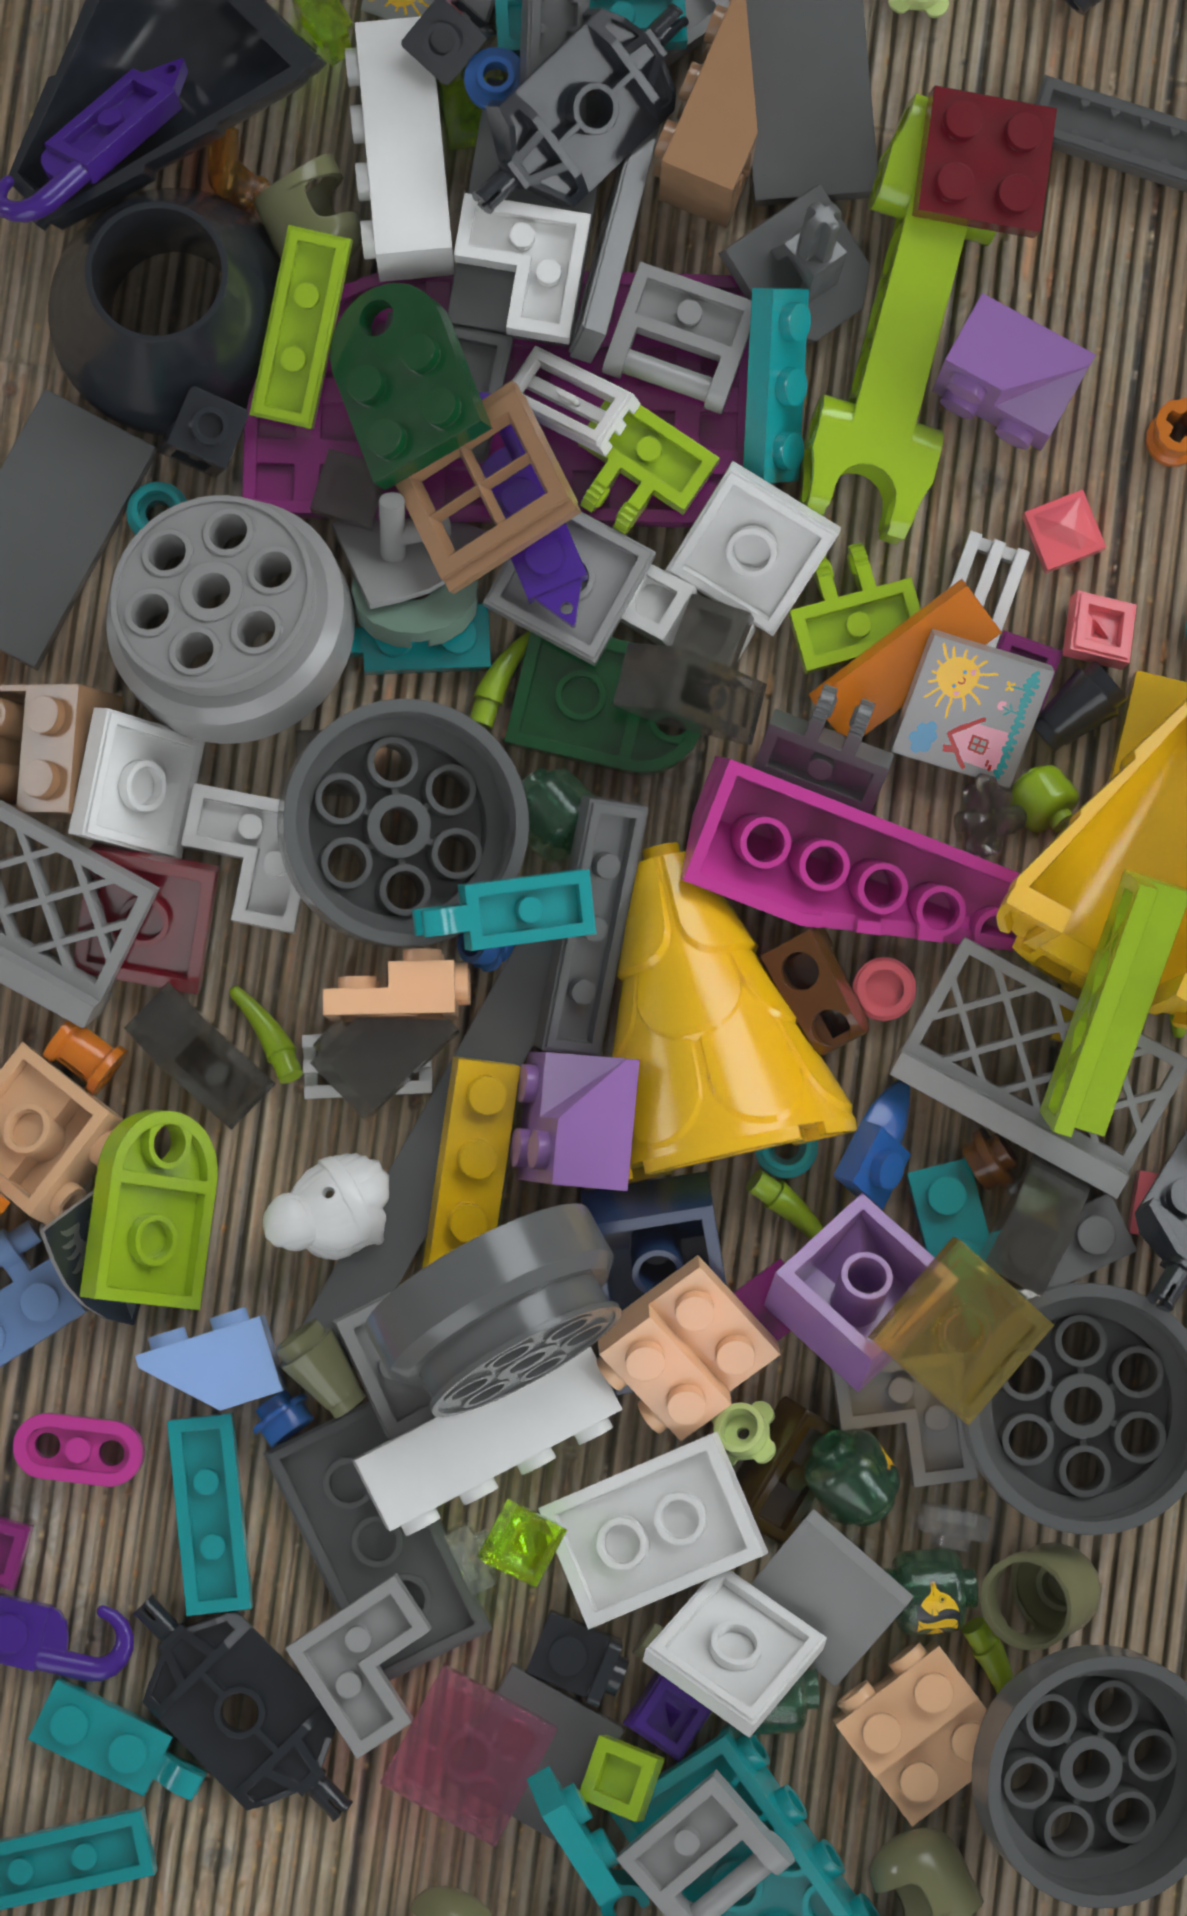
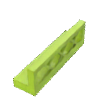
M1124 869L1039 1111L1053 1132L1072 1137L1074 1129L1077 1128L1105 1137L1187 906L1186 888Z

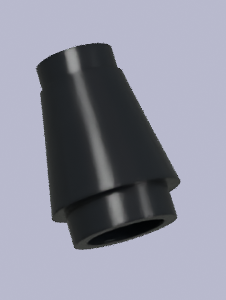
M1094 661L1084 671L1080 667L1074 671L1039 714L1040 716L1036 719L1033 728L1048 746L1056 752L1063 745H1068L1120 715L1116 709L1128 699L1106 671Z

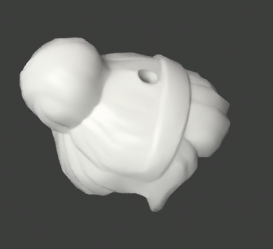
M345 1153L319 1159L317 1165L307 1170L296 1182L290 1193H283L275 1197L267 1207L263 1216V1229L266 1239L275 1247H282L291 1251H300L306 1248L311 1254L325 1260H339L351 1256L365 1246L372 1244L381 1245L385 1240L383 1233L386 1214L383 1207L389 1201V1175L382 1169L379 1160L368 1159L365 1155L357 1153ZM328 1191L335 1192L331 1198L325 1197Z

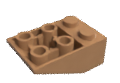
M731 0L728 8L719 4L716 6L704 35L703 41L707 42L701 59L703 65L692 62L679 93V98L682 99L677 114L679 122L677 123L670 119L666 121L654 151V156L658 158L652 175L660 178L658 200L725 228L730 223L751 174L758 135L746 0Z
M81 684L0 685V800L38 821L70 822L94 707L109 708L123 713L124 697Z

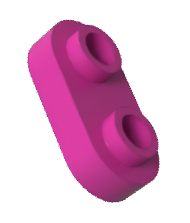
M48 1412L27 1419L19 1427L13 1441V1453L19 1467L32 1477L113 1487L129 1481L139 1472L145 1458V1445L139 1432L126 1422ZM44 1433H52L60 1441V1450L54 1457L45 1456L39 1449L38 1442ZM109 1440L119 1442L124 1449V1457L119 1464H110L103 1458L102 1448Z

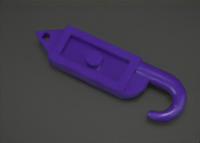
M184 58L144 72L132 68L44 143L46 149L41 155V164L50 181L31 197L19 201L9 200L7 196L14 185V179L9 175L4 176L0 180V217L12 222L27 223L46 217L56 211L88 182L93 185L147 138L155 134L161 126L182 109L179 95L188 74Z
M479 392L481 400L492 394ZM511 424L499 431L505 446L494 452L481 467L485 478H488L525 453ZM531 464L491 489L505 519L545 494ZM564 523L510 559L529 604L535 601L571 628H575L582 582L588 580V575L566 523ZM564 605H570L573 610L570 614H564L561 612V608Z
M0 1593V1664L33 1672L38 1670L85 1682L104 1681L118 1675L128 1664L134 1650V1634L128 1620L118 1610L101 1605L97 1608V1615L111 1624L116 1635L115 1645L111 1652L105 1656L94 1657L68 1651V1624L59 1609L55 1608L52 1604Z

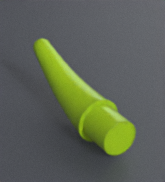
M530 631L520 636L499 655L476 688L473 695L475 701L470 718L484 728H493L499 706H503L510 680L518 664L525 656Z
M239 986L231 987L229 990L230 997L252 1026L264 1050L267 1062L272 1064L279 1082L286 1084L299 1079L303 1075V1070L295 1054L297 1049L289 1036L270 1013Z
M761 1169L751 1176L747 1183L746 1191L763 1201L766 1208L790 1222L810 1240L824 1228L810 1208L783 1180L777 1181Z
M976 1617L963 1626L962 1633L972 1647L973 1656L985 1671L998 1694L1014 1676L1001 1639L994 1635L983 1617Z

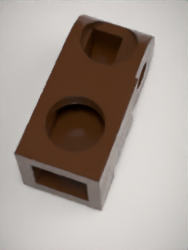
M813 927L761 955V958L783 999L796 1016V1022H799L814 1049L824 1056L868 1033L869 1025L863 1007L849 986L831 949L834 945L826 929Z

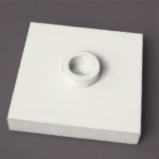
M732 461L665 571L695 586L699 592L737 615L753 622L755 626L771 636H774L836 540L841 527Z
M94 707L68 834L119 848L182 859L184 848L181 846L193 784L197 783L205 742L181 735L168 726L109 708Z
M729 1570L705 1581L645 1649L643 1662L750 1738L823 1651L827 1637Z

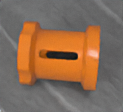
M1187 397L1168 401L1150 422L1145 433V445L1149 455L1156 462L1167 467H1179L1187 463V430L1180 442L1174 441L1169 436L1177 422L1187 428Z
M67 1020L50 1040L42 1057L49 1063L60 1062L86 1082L85 1090L94 1096L111 1080L126 1059L129 1051L121 1045L113 1048L87 1027L81 1028Z

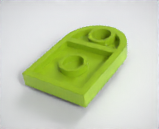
M144 1110L125 1118L108 1136L102 1148L97 1167L79 1297L200 1310L218 1180V1164L215 1149L208 1134L191 1117L175 1111ZM165 1126L170 1134L171 1144L166 1156L160 1160L154 1149V1140L159 1129Z

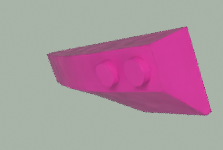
M715 756L692 815L681 880L800 926L960 944L963 936L985 948L1015 951L1012 946L1017 936L1012 930H1010L1009 934L1000 932L996 916L1002 900L1008 893L1010 884L1020 873L732 759Z

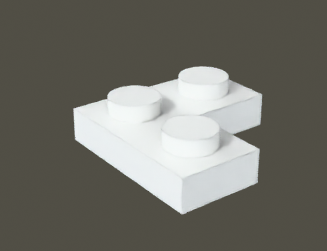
M464 193L454 250V261L516 272L506 324V334L569 345L590 230L591 214L510 200H503L494 209L492 214H488L477 205L481 200L474 201L472 194Z
M194 783L181 846L187 849L243 859L231 916L233 922L296 934L302 898L291 883L280 853L277 834V816L280 800Z

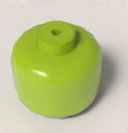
M1040 765L1027 771L1015 782L1009 797L1011 808L1025 827L1035 833H1040L1048 827H1051L1055 832L1067 827L1070 818L1073 816L1071 811L1077 806L1079 801L1076 787L1058 767L1052 765Z

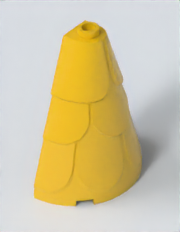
M1187 698L1121 760L1120 771L1070 818L1069 825L1012 881L1008 893L997 911L996 920L1000 932L1009 934L1010 930H1012L1017 936L1012 948L1036 969L1078 994H1081L1124 869L1187 889ZM1187 906L1149 1013L1153 1015L1162 1012L1175 1015L1172 1024L1177 1028L1187 1029Z
M677 842L660 844L642 850L643 861L638 862L618 962L617 977L622 981L612 1057L640 1060L628 1184L672 1174L671 1170L788 1143L794 1145L805 1144L856 1132L858 1128L856 1119L852 1114V1103L820 1054L809 1042L799 1022H796V1016L783 999L769 971L756 954L759 947L726 897L681 880L686 851L681 852Z

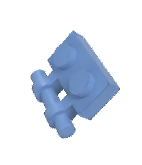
M30 1220L25 1221L10 1232H7L4 1228L0 1230V1268L3 1267L13 1281L0 1290V1368L89 1311L62 1284L50 1259L34 1269L29 1265L23 1253L42 1242L39 1232Z

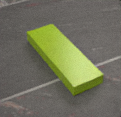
M288 225L249 415L314 429L353 244L352 239Z

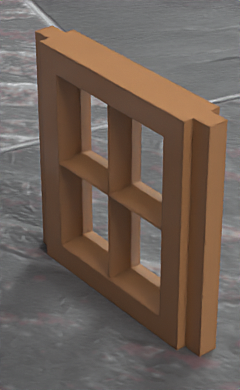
M510 381L482 400L493 429L396 484L399 493L405 499V506L441 580H444L449 592L453 594L459 592L581 513L578 501L526 397L514 381ZM511 424L525 453L488 478H485L471 449ZM461 456L475 486L436 511L422 481ZM531 464L545 494L505 519L491 489ZM481 496L495 526L455 551L442 521Z

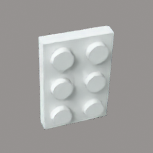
M718 1432L709 1434L538 1508L588 1630L769 1553Z

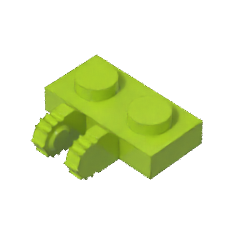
M605 400L600 408L607 411L612 403ZM642 405L638 407L634 414L626 413L623 421L627 426L621 435L612 434L608 441L613 447L606 457L578 443L579 446L606 463L586 491L580 506L591 513L601 507L609 496L610 490L620 473L639 485L629 501L623 504L615 517L616 521L613 528L624 535L631 530L653 495L684 515L718 466L720 460L718 456ZM590 421L587 426L595 429L598 424Z
M861 542L847 546V561L859 592L838 597L833 580V569L825 555L813 574L821 602L796 608L788 613L805 675L850 663L921 610L912 577L876 587L864 545Z

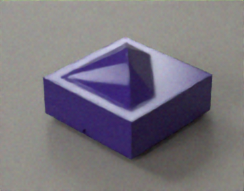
M655 1671L622 1724L680 1762L712 1711Z

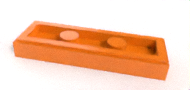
M960 579L808 694L816 705L824 684L838 689L836 694L838 700L831 717L826 719L837 733L847 736L852 713L855 706L860 704L862 698L876 703L863 736L903 707L931 629L984 645L1002 633L963 579Z

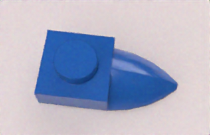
M901 1080L893 1083L883 1091L870 1106L833 1174L853 1195L858 1197L863 1193L882 1210L893 1189L901 1181L904 1168L911 1156L901 1145L905 1136L910 1109V1085Z

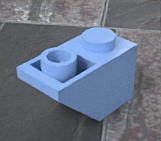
M246 1307L209 1318L213 1331L189 1339L185 1326L149 1337L147 1339L151 1351L135 1355L139 1369L219 1411L281 1392L288 1388L283 1371L279 1366L280 1361L265 1314L250 1319Z

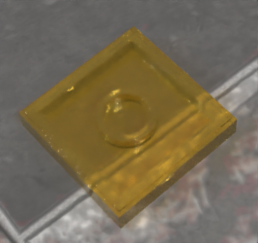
M952 1237L867 1337L955 1416L969 1426L1051 1330L1054 1324L960 1239Z

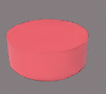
M889 957L875 958L865 963L856 972L851 985L852 990L863 1007L866 1017L874 1021L887 1022L899 1018L910 1009L916 996V981L910 969L901 961Z

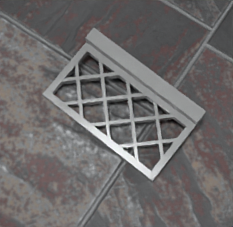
M0 800V821L16 830L23 850V854L0 860V869L27 862L38 894L37 897L10 904L0 877V919L3 926L0 925V983L77 1026L85 1028L103 1013L113 993L110 991L112 984L160 888ZM33 839L46 847L36 849ZM58 852L72 860L80 884L51 892L40 857ZM89 870L100 875L102 878L92 880ZM116 884L138 896L127 918L107 923L96 889ZM83 893L94 927L66 935L54 901ZM41 905L53 939L34 944L21 937L13 913ZM122 929L114 944L110 932ZM98 936L106 959L98 979L77 968L69 946L70 943ZM56 948L59 957L47 950Z
M963 936L903 1046L901 1045L889 1067L890 1075L1118 1199L1130 1177L1128 1174L1187 1071V1057L1141 1033L1133 1058L1150 1053L1172 1066L1159 1088L1133 1095L1128 1075H1126L1123 1083L1126 1097L1117 1100L1114 1110L1129 1107L1135 1131L1122 1153L1098 1141L1097 1134L1088 1132L1089 1135L1075 1128L1072 1137L1053 1132L1039 1112L1041 1105L1035 1088L1036 1085L1050 1082L1053 1071L1032 1077L1022 1042L1059 1032L1063 1043L1072 1019L1064 1021L1059 1004L1074 1012L1079 998ZM969 955L993 967L1000 993L963 1003L956 978ZM1002 973L1024 984V986L1007 990ZM952 987L956 1005L939 1010ZM1035 991L1050 998L1057 1023L1019 1033L1010 999ZM1003 1001L1013 1036L976 1046L966 1011ZM959 1013L968 1042V1049L941 1055L921 1044L932 1021ZM1016 1045L1025 1079L998 1086L985 1079L979 1054ZM972 1057L976 1073L955 1061ZM1028 1088L1033 1105L1011 1092ZM1152 1100L1140 1120L1136 1104Z

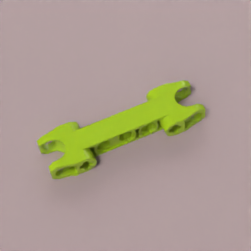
M917 93L907 103L896 131L878 161V168L869 197V210L895 217V222L848 400L844 401L822 394L818 399L804 442L799 502L823 516L827 506L830 505L835 485L840 476L858 474L871 480L879 490L882 499V514L878 527L879 540L894 545L905 539L925 494L933 484L944 439L943 430L917 423L964 239L989 246L997 233L996 231L912 216L928 97Z

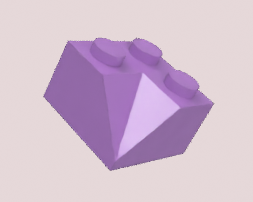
M982 293L948 353L932 392L941 396L940 403L950 412L965 419H973L976 415L996 426L995 433L1005 442L1025 450L1031 445L1041 451L1096 354Z
M528 1052L527 1064L521 1065L517 1090V1100L523 1103L521 1128L514 1130L510 1144V1161L513 1167H517L516 1180L628 1191L640 1060L551 1052Z
M861 1193L775 1272L764 1306L849 1385L859 1392L943 1312L958 1278L869 1198Z

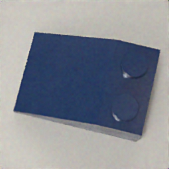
M708 1171L628 1184V1191L608 1189L581 1191L582 1205L589 1209L614 1255L608 1279L602 1290L609 1301L618 1303L622 1311L697 1255L727 1286ZM628 1385L621 1390L614 1388L615 1395L634 1393Z

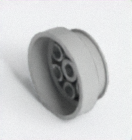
M212 495L188 500L167 509L148 522L131 540L124 550L113 576L107 606L106 629L109 650L120 676L142 706L156 720L173 731L191 739L209 743L236 744L259 740L279 733L302 720L322 703L340 679L348 662L355 633V610L351 591L344 574L327 544L309 524L291 512L272 504L239 496ZM246 535L245 539L238 546L232 549H223L225 544L233 537ZM177 556H185L177 567L163 570ZM291 573L288 580L282 585L273 588L267 587L271 579L276 575ZM229 593L227 600L222 605L207 609L208 603L215 596ZM168 614L164 623L159 627L146 630L148 623L154 617ZM274 632L271 640L265 645L250 647L253 640L261 633ZM205 652H213L210 660L205 665L199 668H190L192 661L198 655Z

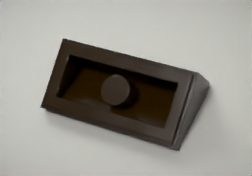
M787 1396L779 1401L774 1410L775 1418L770 1424V1439L776 1445L774 1457L765 1464H759L754 1459L744 1460L736 1473L759 1531L782 1545L797 1529L851 1438V1435L841 1431L840 1428Z

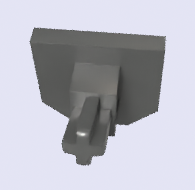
M821 184L812 187L718 253L744 296L749 300L752 299V288L809 289L808 308L811 314V327L807 335L806 344L816 342L863 308L870 266L841 218L842 212L838 206L831 202Z

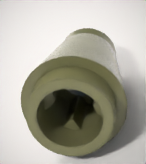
M317 1318L298 1328L277 1346L276 1352L283 1360L280 1368L324 1408L328 1409L335 1418L343 1416L365 1398L366 1393L360 1387V1383L333 1328L325 1329Z

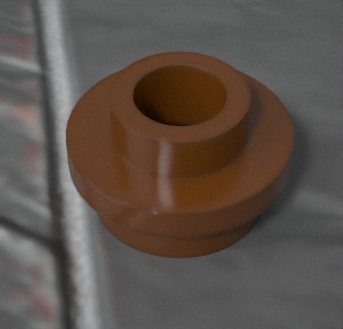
M983 1128L973 1132V1140L962 1146V1151L979 1182L987 1190L999 1184L1006 1188L1015 1183L1011 1169L1018 1166L1019 1162L1005 1137L998 1133L990 1136Z

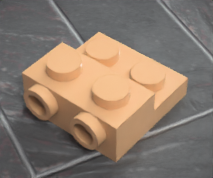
M433 948L403 950V961H388V987H381V981H377L376 976L338 977V988L323 989V1015L332 1023L459 1020V1005H471V978L468 962L444 960L442 949Z
M24 1042L18 1046L0 1070V1192L29 1216L48 1225L87 1195L83 1187L97 1170L99 1157L108 1136L124 1119L97 1097L89 1094L85 1088L74 1082Z
M697 1255L622 1311L618 1322L598 1340L600 1357L597 1358L596 1362L601 1374L613 1388L621 1390L628 1385L641 1399L637 1403L638 1409L644 1420L655 1432L660 1434L669 1428L682 1441L731 1406L730 1391L781 1354L778 1341Z
M932 1640L924 1647L920 1641H915L905 1647L889 1661L888 1665L893 1670L874 1686H871L868 1680H865L850 1689L837 1702L841 1711L832 1717L836 1727L912 1827L972 1781L974 1747L981 1723L987 1711L935 1640Z

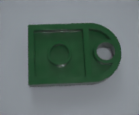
M388 283L366 291L346 309L332 337L330 362L335 381L374 484L387 490L493 429L452 322L445 309L436 300L412 285ZM392 308L393 320L390 327L383 334L373 336L372 324L375 317L381 311Z
M530 632L504 745L630 775L646 776L662 773L681 763L697 745L706 718L704 692L692 669L679 657L665 650L611 637L596 666H593ZM679 702L689 710L692 723L684 733L668 735L657 727L654 715L662 704Z

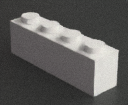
M420 17L355 22L357 47L345 48L349 87L360 86L362 104L350 105L354 144L365 143L367 162L355 163L359 202L371 201L372 220L360 221L364 260L376 259L380 282L455 274L437 78L401 45L402 39Z
M591 1346L553 1372L510 1395L462 1414L449 1417H435L352 1459L386 1529L392 1531L401 1526L406 1536L415 1533L441 1518L436 1507L457 1496L460 1497L463 1505L472 1503L499 1488L494 1477L517 1465L521 1475H524L555 1459L556 1456L551 1447L574 1435L578 1444L581 1445L612 1429L613 1426L608 1417L623 1409L611 1385L601 1374L597 1366V1358Z

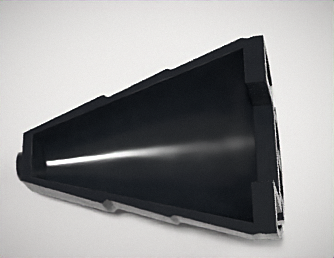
M85 0L56 75L48 77L9 172V176H12L14 179L13 187L23 196L21 200L31 197L50 180L41 164V155L46 149L44 143L132 68L144 72L184 58L188 74L179 95L182 109L94 185L88 182L56 211L42 219L33 221L44 231L51 224L61 230H65L157 180V174L160 170L226 136V132L230 128L302 88L311 77L323 69L327 62L319 54H316L317 51L266 0Z

